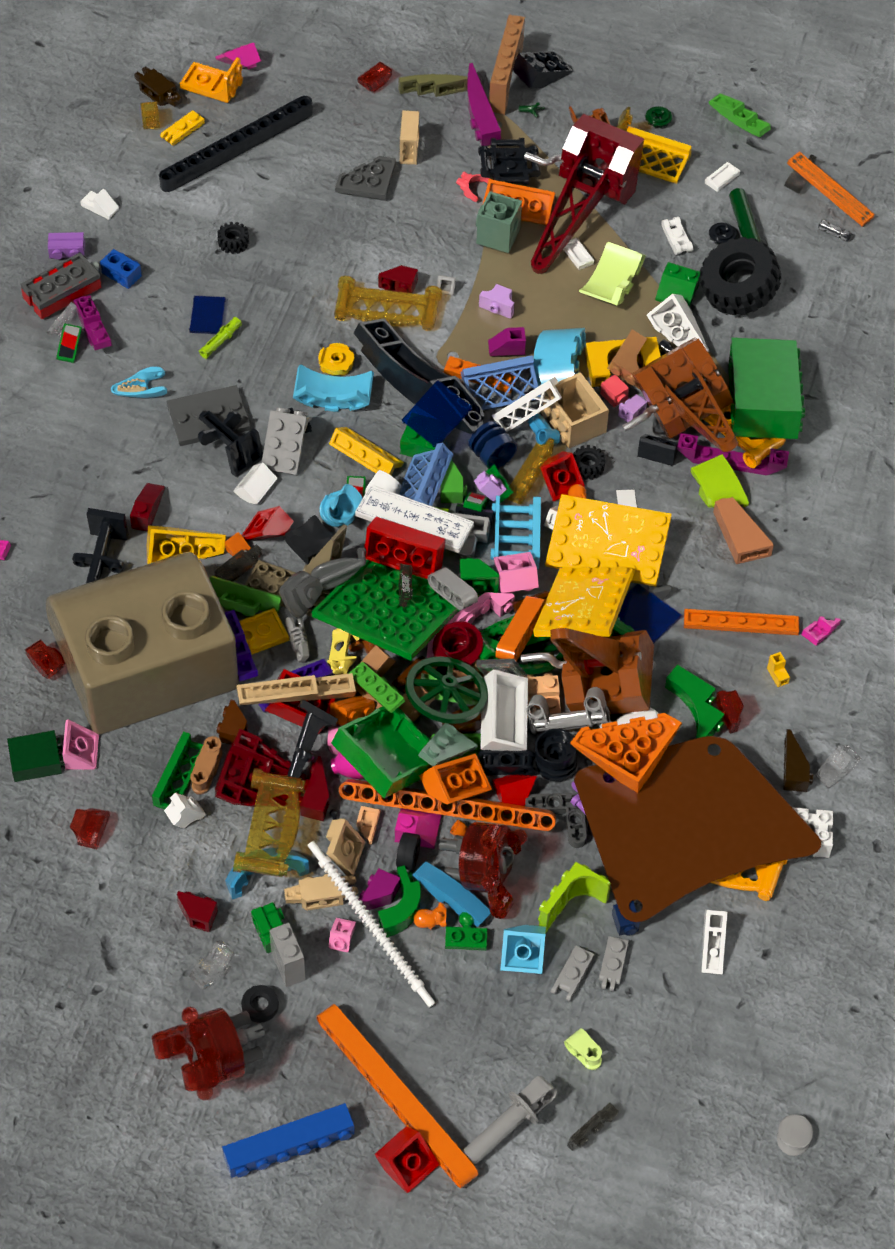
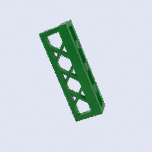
M183 731L152 794L153 806L165 810L170 805L164 803L167 797L175 793L185 795L191 782L190 777L195 761L203 744L191 741L190 733ZM190 747L200 750L197 755L189 757L188 751ZM189 763L191 766L190 771L182 773L180 770L181 766ZM182 779L183 786L174 790L173 782Z

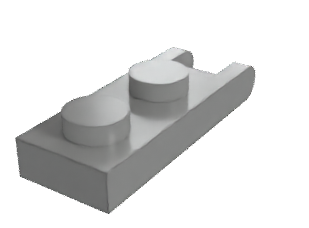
M575 946L552 987L551 993L555 994L558 988L568 992L566 1000L571 1001L594 958V954Z

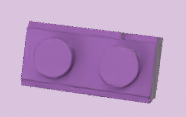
M84 232L48 233L49 258L59 260L61 258H70L78 253L85 257Z

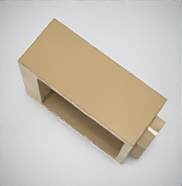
M403 110L400 133V164L417 165L419 111Z

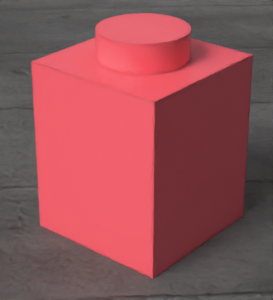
M614 375L601 383L600 394L613 407L626 402L629 387L618 376Z

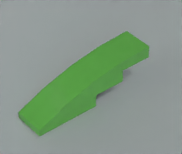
M721 93L709 101V104L722 116L755 136L761 137L771 130V124L758 119L756 112L745 109L744 102Z

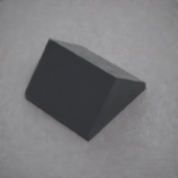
M644 434L639 440L637 457L673 466L678 452V443Z

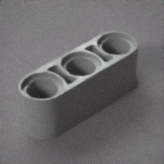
M444 567L428 575L430 587L458 610H463L478 602L476 591L448 568Z

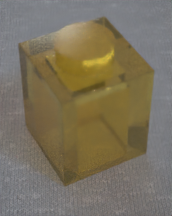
M141 103L143 129L160 128L158 103Z

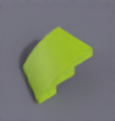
M723 454L691 468L690 473L700 485L699 496L707 507H714L715 501L733 497L743 507L749 506L747 496Z

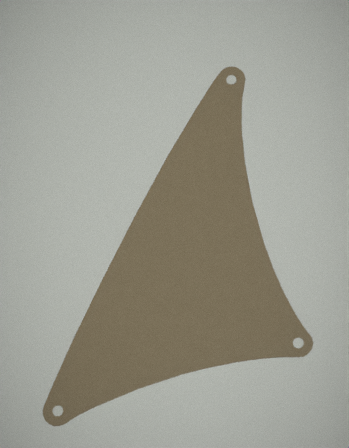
M494 113L496 120L502 123L500 128L501 140L525 138V148L536 145L510 118L503 114ZM496 146V148H519V146ZM538 147L539 153L537 156L543 159H549V157ZM527 160V169H531L532 162ZM554 163L549 166L539 165L541 175L539 177H529V185H523V183L515 184L555 192L554 210L566 180L559 176L560 169ZM574 188L572 195L575 205L586 198L578 189ZM570 198L563 210L570 207ZM581 207L574 210L575 216L577 215ZM595 208L571 238L577 237L594 259L593 265L578 270L568 255L562 250L545 273L537 274L533 272L531 260L546 225L521 220V229L509 253L484 246L479 270L465 308L454 330L439 349L436 357L438 362L444 367L448 361L447 354L449 352H456L459 355V359L479 365L532 355L534 357V350L540 333L544 330L585 328L586 343L623 340L627 338L632 329L644 337H657L658 345L663 339L670 342L667 337L653 327L647 317L650 311L662 303L655 300L659 285L642 265L639 275L633 277L631 291L629 294L624 295V301L620 305H614L579 292L593 275L607 242L628 248ZM571 212L558 219L553 229L554 238L564 234L571 224ZM552 245L543 249L541 253L542 259L552 253ZM496 284L511 289L512 302H514L512 318L510 319L480 308V293L492 290ZM506 328H525V355L489 356V339ZM670 342L671 346H673L672 349L677 348L673 342ZM584 347L581 355H577V361L580 362L579 373L581 372L584 377H589ZM709 350L708 353L714 361L717 370L729 386L728 375ZM618 376L626 385H630L626 380Z

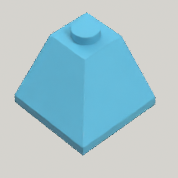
M522 925L504 929L501 970L542 974L546 927Z

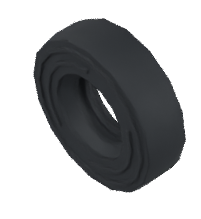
M253 986L242 997V1012L247 1011L253 1022H267L278 1012V996L268 986ZM258 997H263L268 1001V1006L266 1009L259 1011L253 1008L252 1002Z

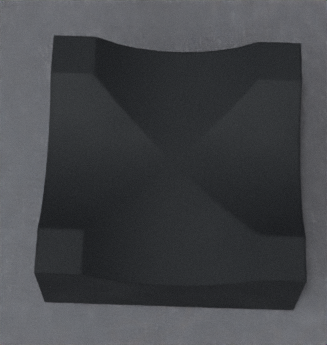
M314 515L302 526L285 533V541L308 565L312 557H315L334 534L329 532L319 518Z

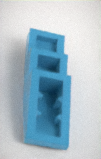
M426 861L413 874L439 902L443 903L445 901L458 915L462 912L470 914L474 919L476 927L492 913L486 905L463 885Z

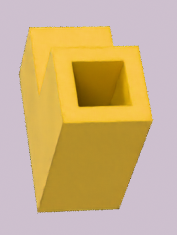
M781 652L770 655L767 670L777 687L789 684L790 676L785 669L786 660Z

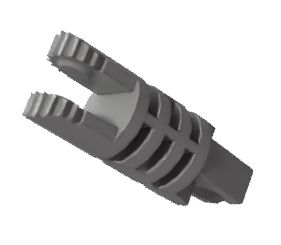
M287 617L286 626L292 649L298 662H306L309 658L310 648L303 620L298 618L295 627L293 618Z

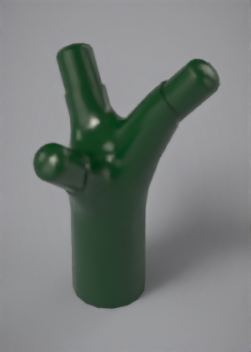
M539 102L530 106L519 105V112H529L537 118L538 114L535 111L543 110L545 106H539Z

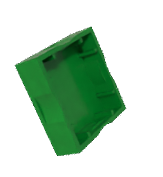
M382 706L365 717L357 718L339 727L331 742L383 798L421 780L419 775L433 767L418 756L430 739L416 728L399 707L390 713Z

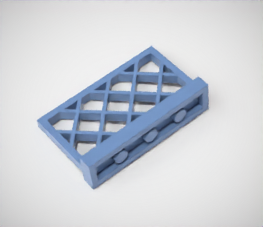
M533 355L466 368L460 372L465 388L474 394V398L478 396L485 401L481 407L483 411L512 404L521 396L526 395L523 392L528 385L533 389L538 387L533 365ZM530 369L531 377L528 381L519 376L522 370ZM506 373L515 376L511 385L502 379ZM492 376L498 380L494 388L485 383L487 377ZM517 378L526 383L522 391L513 387ZM476 380L481 385L477 391H474L469 387L468 381ZM499 382L509 387L504 395L495 390ZM482 385L491 390L487 399L478 393ZM510 389L520 394L516 400L506 397ZM493 392L502 397L501 401L497 404L489 400Z
M443 442L438 443L435 450L413 456L401 484L402 488L399 495L409 497V499L429 506L433 505L453 457V453Z

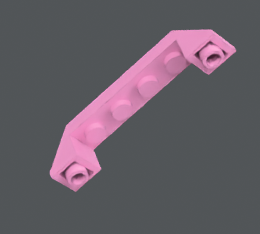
M485 592L478 597V602L459 611L447 624L456 621L472 624L479 615L485 614L489 608L501 617L513 610L512 602L515 601V596L508 593ZM436 635L428 643L427 658L434 657L432 649Z

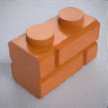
M360 695L330 704V715L338 719L336 724L340 726L357 718L365 717L375 710V702Z

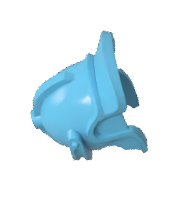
M345 484L341 490L325 495L320 503V516L330 526L338 527L343 524L348 526L355 519V511L363 498L355 487Z

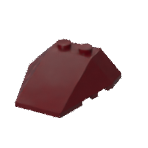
M239 729L222 767L215 787V797L233 805L295 811L306 775L302 772L297 783L287 779L286 776L291 763L276 754L277 751L273 748L270 749L262 743L263 740L258 736Z

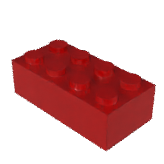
M376 516L368 525L366 531V559L428 579L429 574L442 569L446 539Z

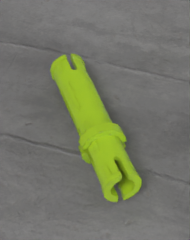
M233 317L228 324L222 326L220 331L199 350V354L204 359H207L242 326L240 319Z

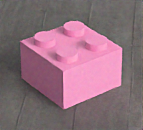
M531 552L493 557L495 571L499 574V589L501 593L512 594L515 591H531L534 588H539L537 567Z

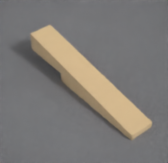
M352 673L318 678L312 675L236 686L239 705L354 697L356 693Z

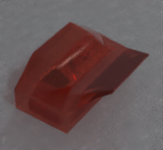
M380 61L358 77L357 82L368 91L375 92L388 82L392 75V69Z
M41 639L25 649V653L32 665L47 679L64 668L65 662L60 652L56 648L46 646Z
M737 690L730 692L719 691L717 692L715 703L719 711L725 714L724 722L729 733H735L738 731L741 722L740 715L744 705Z
M93 808L87 810L76 809L70 828L76 835L78 845L97 850L110 817L109 811Z

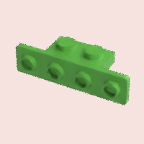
M215 576L209 578L224 609L239 611L245 616H254L259 610L267 611L275 608L277 614L279 613L281 596Z
M361 662L348 673H352L354 681L390 713L394 712L405 702V699L395 686L391 687L383 676L377 675L364 662Z

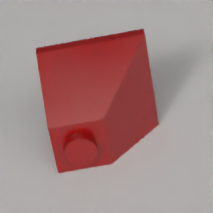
M563 451L548 458L540 467L552 501L560 499L561 494L568 495V490L575 484L585 486L572 452Z
M280 506L258 511L242 536L245 541L285 536V533L291 530L290 527L294 521Z

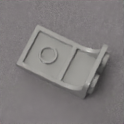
M277 407L276 411L270 410L262 463L270 470L298 475L308 422L312 420V417H309L307 412L294 411V414H292L290 409Z

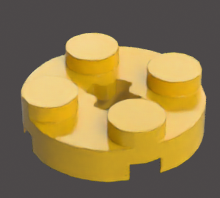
M341 343L329 344V347L322 348L318 355L321 371L331 375H347L354 365L353 351L351 352L347 345ZM336 357L339 358L338 361L332 360V359H335Z

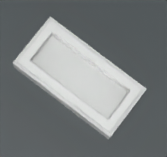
M727 162L707 177L705 184L718 192L739 176L740 170Z
M577 237L571 239L564 247V252L578 270L594 264V259Z

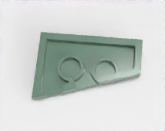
M444 723L420 751L418 756L431 766H436L450 761L453 757H460L465 752H472L478 745L456 730L455 727Z

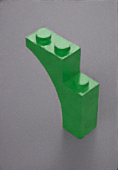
M677 664L666 677L665 688L678 696L691 711L696 723V739L713 736L716 732L719 733L725 725L723 722L725 714L712 706L716 700V688Z

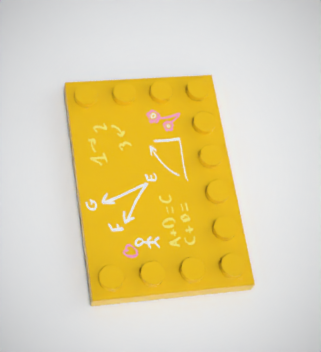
M561 494L545 566L556 569L564 567H633L634 575L631 582L656 587L672 514Z
M633 567L560 568L534 627V637H551L550 630L556 628H569L597 636L610 637L634 575Z

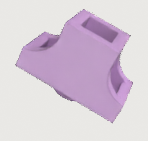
M496 284L492 290L482 291L479 295V307L511 319L514 314L512 290Z

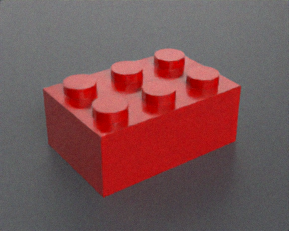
M283 669L277 680L301 676ZM335 698L305 701L330 714V704L335 701ZM300 701L268 703L265 711L301 727L307 713L297 707Z

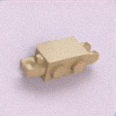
M328 874L315 878L306 877L298 880L299 885L284 889L286 904L302 903V908L307 911L343 905V898L346 896L341 895L342 891H338L339 887L334 886L335 882H331L332 877H328ZM354 875L341 877H344V882H348L349 885L356 883ZM352 887V890H351V891H352V892L355 891V892H356L355 895H357V894H358V888H357V887Z

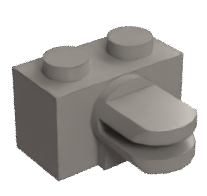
M452 513L474 522L470 534L458 553L463 559L472 558L475 554L477 542L488 543L491 527L489 517Z

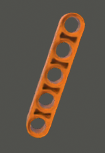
M532 596L525 597L497 645V659L512 662L518 660L533 634L546 599Z

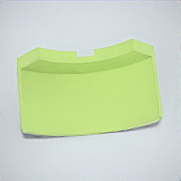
M607 242L593 275L579 292L614 305H620L624 301V295L629 294L631 291L633 277L639 275L646 255Z

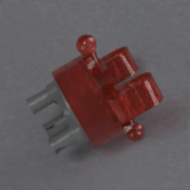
M186 1007L183 1009L181 1017L187 1025H178L157 1032L151 1037L155 1058L167 1059L181 1053L188 1057L189 1063L181 1067L185 1090L196 1091L198 1098L203 1101L209 1100L212 1097L213 1087L243 1077L246 1064L263 1059V1053L259 1046L246 1051L242 1049L249 1041L265 1036L264 1030L255 1033L263 1029L261 1024L244 1030L242 1028L236 1030L238 1027L251 1024L250 1015L247 1011L230 1017L221 1007L198 1014L197 1009L194 1007Z

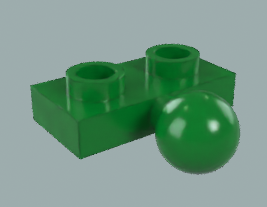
M466 912L460 914L459 923L463 927H446L445 949L486 951L487 928H471L474 924V919L470 914Z

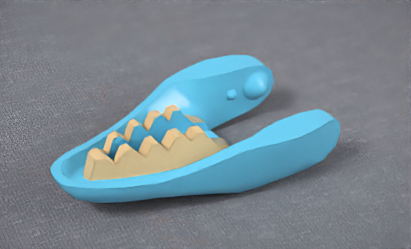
M148 367L140 370L130 378L114 384L111 387V392L117 396L136 398L163 396L167 394L166 387L161 386L148 389V384L151 380L163 377L165 370L161 367Z

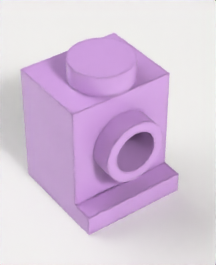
M636 394L631 399H627L624 404H619L618 416L626 422L631 421L644 413L647 408V401Z
M485 471L480 473L474 480L478 489L493 502L496 500V496H500L507 490L501 479L497 478L494 474L489 475Z

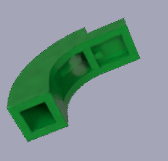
M405 865L397 867V876L400 877V888L403 893L402 899L395 906L378 911V922L380 928H383V933H387L386 938L407 929L414 921L415 912L420 909L421 889L419 880L413 882L412 874L407 872Z

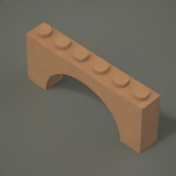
M509 15L490 81L489 103L493 113H506L515 58L523 50L525 17Z

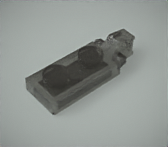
M811 154L808 159L815 164L817 157ZM793 170L784 186L799 194L808 181Z
M256 544L249 551L247 549L240 550L214 571V575L218 578L234 582L257 563L258 558L262 556V549Z
M400 563L398 590L399 606L407 607L408 600L412 599L413 569L411 564Z
M609 1102L570 1137L567 1146L572 1151L577 1147L582 1148L589 1141L588 1136L592 1133L596 1135L604 1127L602 1123L612 1122L619 1111Z

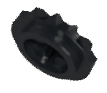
M716 223L709 229L710 240H714L715 244L725 243L729 239L736 238V230L728 223Z

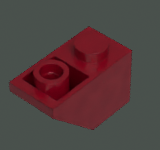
M403 265L378 275V288L412 296L418 282V269Z
M178 891V905L190 927L210 932L218 913L217 902L209 897L202 898L195 896L191 892Z

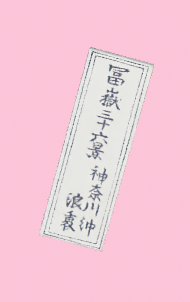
M370 485L355 511V516L371 522L377 516L445 538V549L456 553L460 552L474 526V522L373 485Z

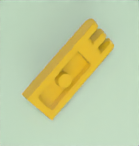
M192 110L164 130L160 137L174 146L202 126L205 120Z

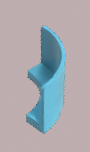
M585 328L544 330L540 333L533 357L538 387L553 377H556L559 382L579 373L580 362L577 361V355H581L583 348L586 346Z
M299 365L293 398L312 408L313 405L324 407L325 411L338 412L339 409L349 408L350 411L360 409L370 404L374 372L369 371L356 376L339 377L321 374L303 365Z

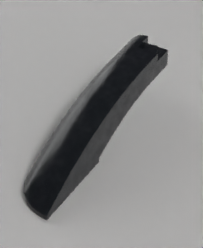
M385 318L358 323L353 334L363 344L361 352L378 372L404 397L436 419L466 433L473 434L483 425L484 413L480 404L456 376H449L441 372L416 354Z

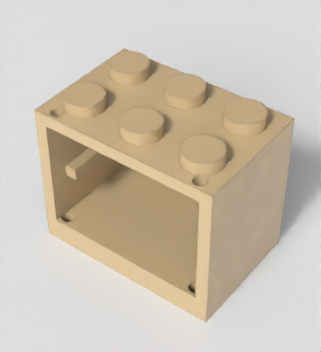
M581 372L561 380L555 385L562 398L543 409L541 414L544 418L548 419L552 429L559 431L562 443H565L570 449L607 432L609 409ZM551 389L545 391V399L553 400L556 398Z

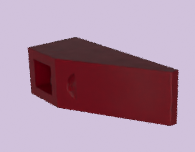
M318 756L316 763L311 765L310 780L306 779L304 785L305 793L304 796H300L298 807L300 808L301 816L324 822L330 805L329 792L321 756Z

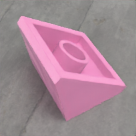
M70 720L65 722L63 744L65 769H96L99 734Z

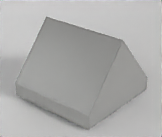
M438 275L436 293L454 295L456 278Z

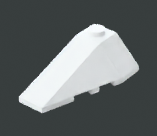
M670 295L647 314L653 327L677 347L696 337L699 338L705 349L709 352L694 315L682 295Z

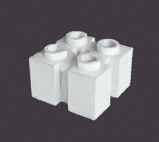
M793 808L821 840V848L817 853L813 854V857L829 858L833 846V832H831L833 811L816 810V814L809 813V809Z

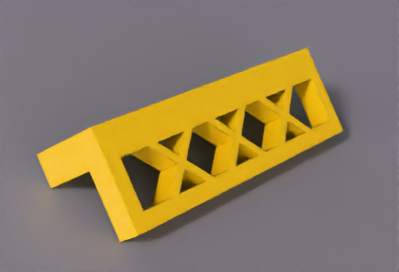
M348 427L336 428L329 442L331 446L374 473L381 470L392 476L394 469L402 467L404 463Z

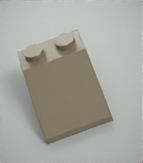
M343 525L315 557H312L310 563L304 566L303 571L311 575L312 570L316 566L341 558L347 525Z

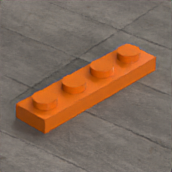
M450 356L444 367V373L462 379L460 372L463 369L481 365ZM506 373L502 379L511 385L515 376ZM492 376L487 377L485 383L491 386L492 388H494V386L498 382V380ZM470 380V382L480 384L476 380ZM499 382L496 390L506 392L509 387Z

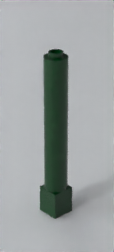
M735 188L729 193V199L741 236L747 239L754 238L760 242L761 239L746 192L742 188Z

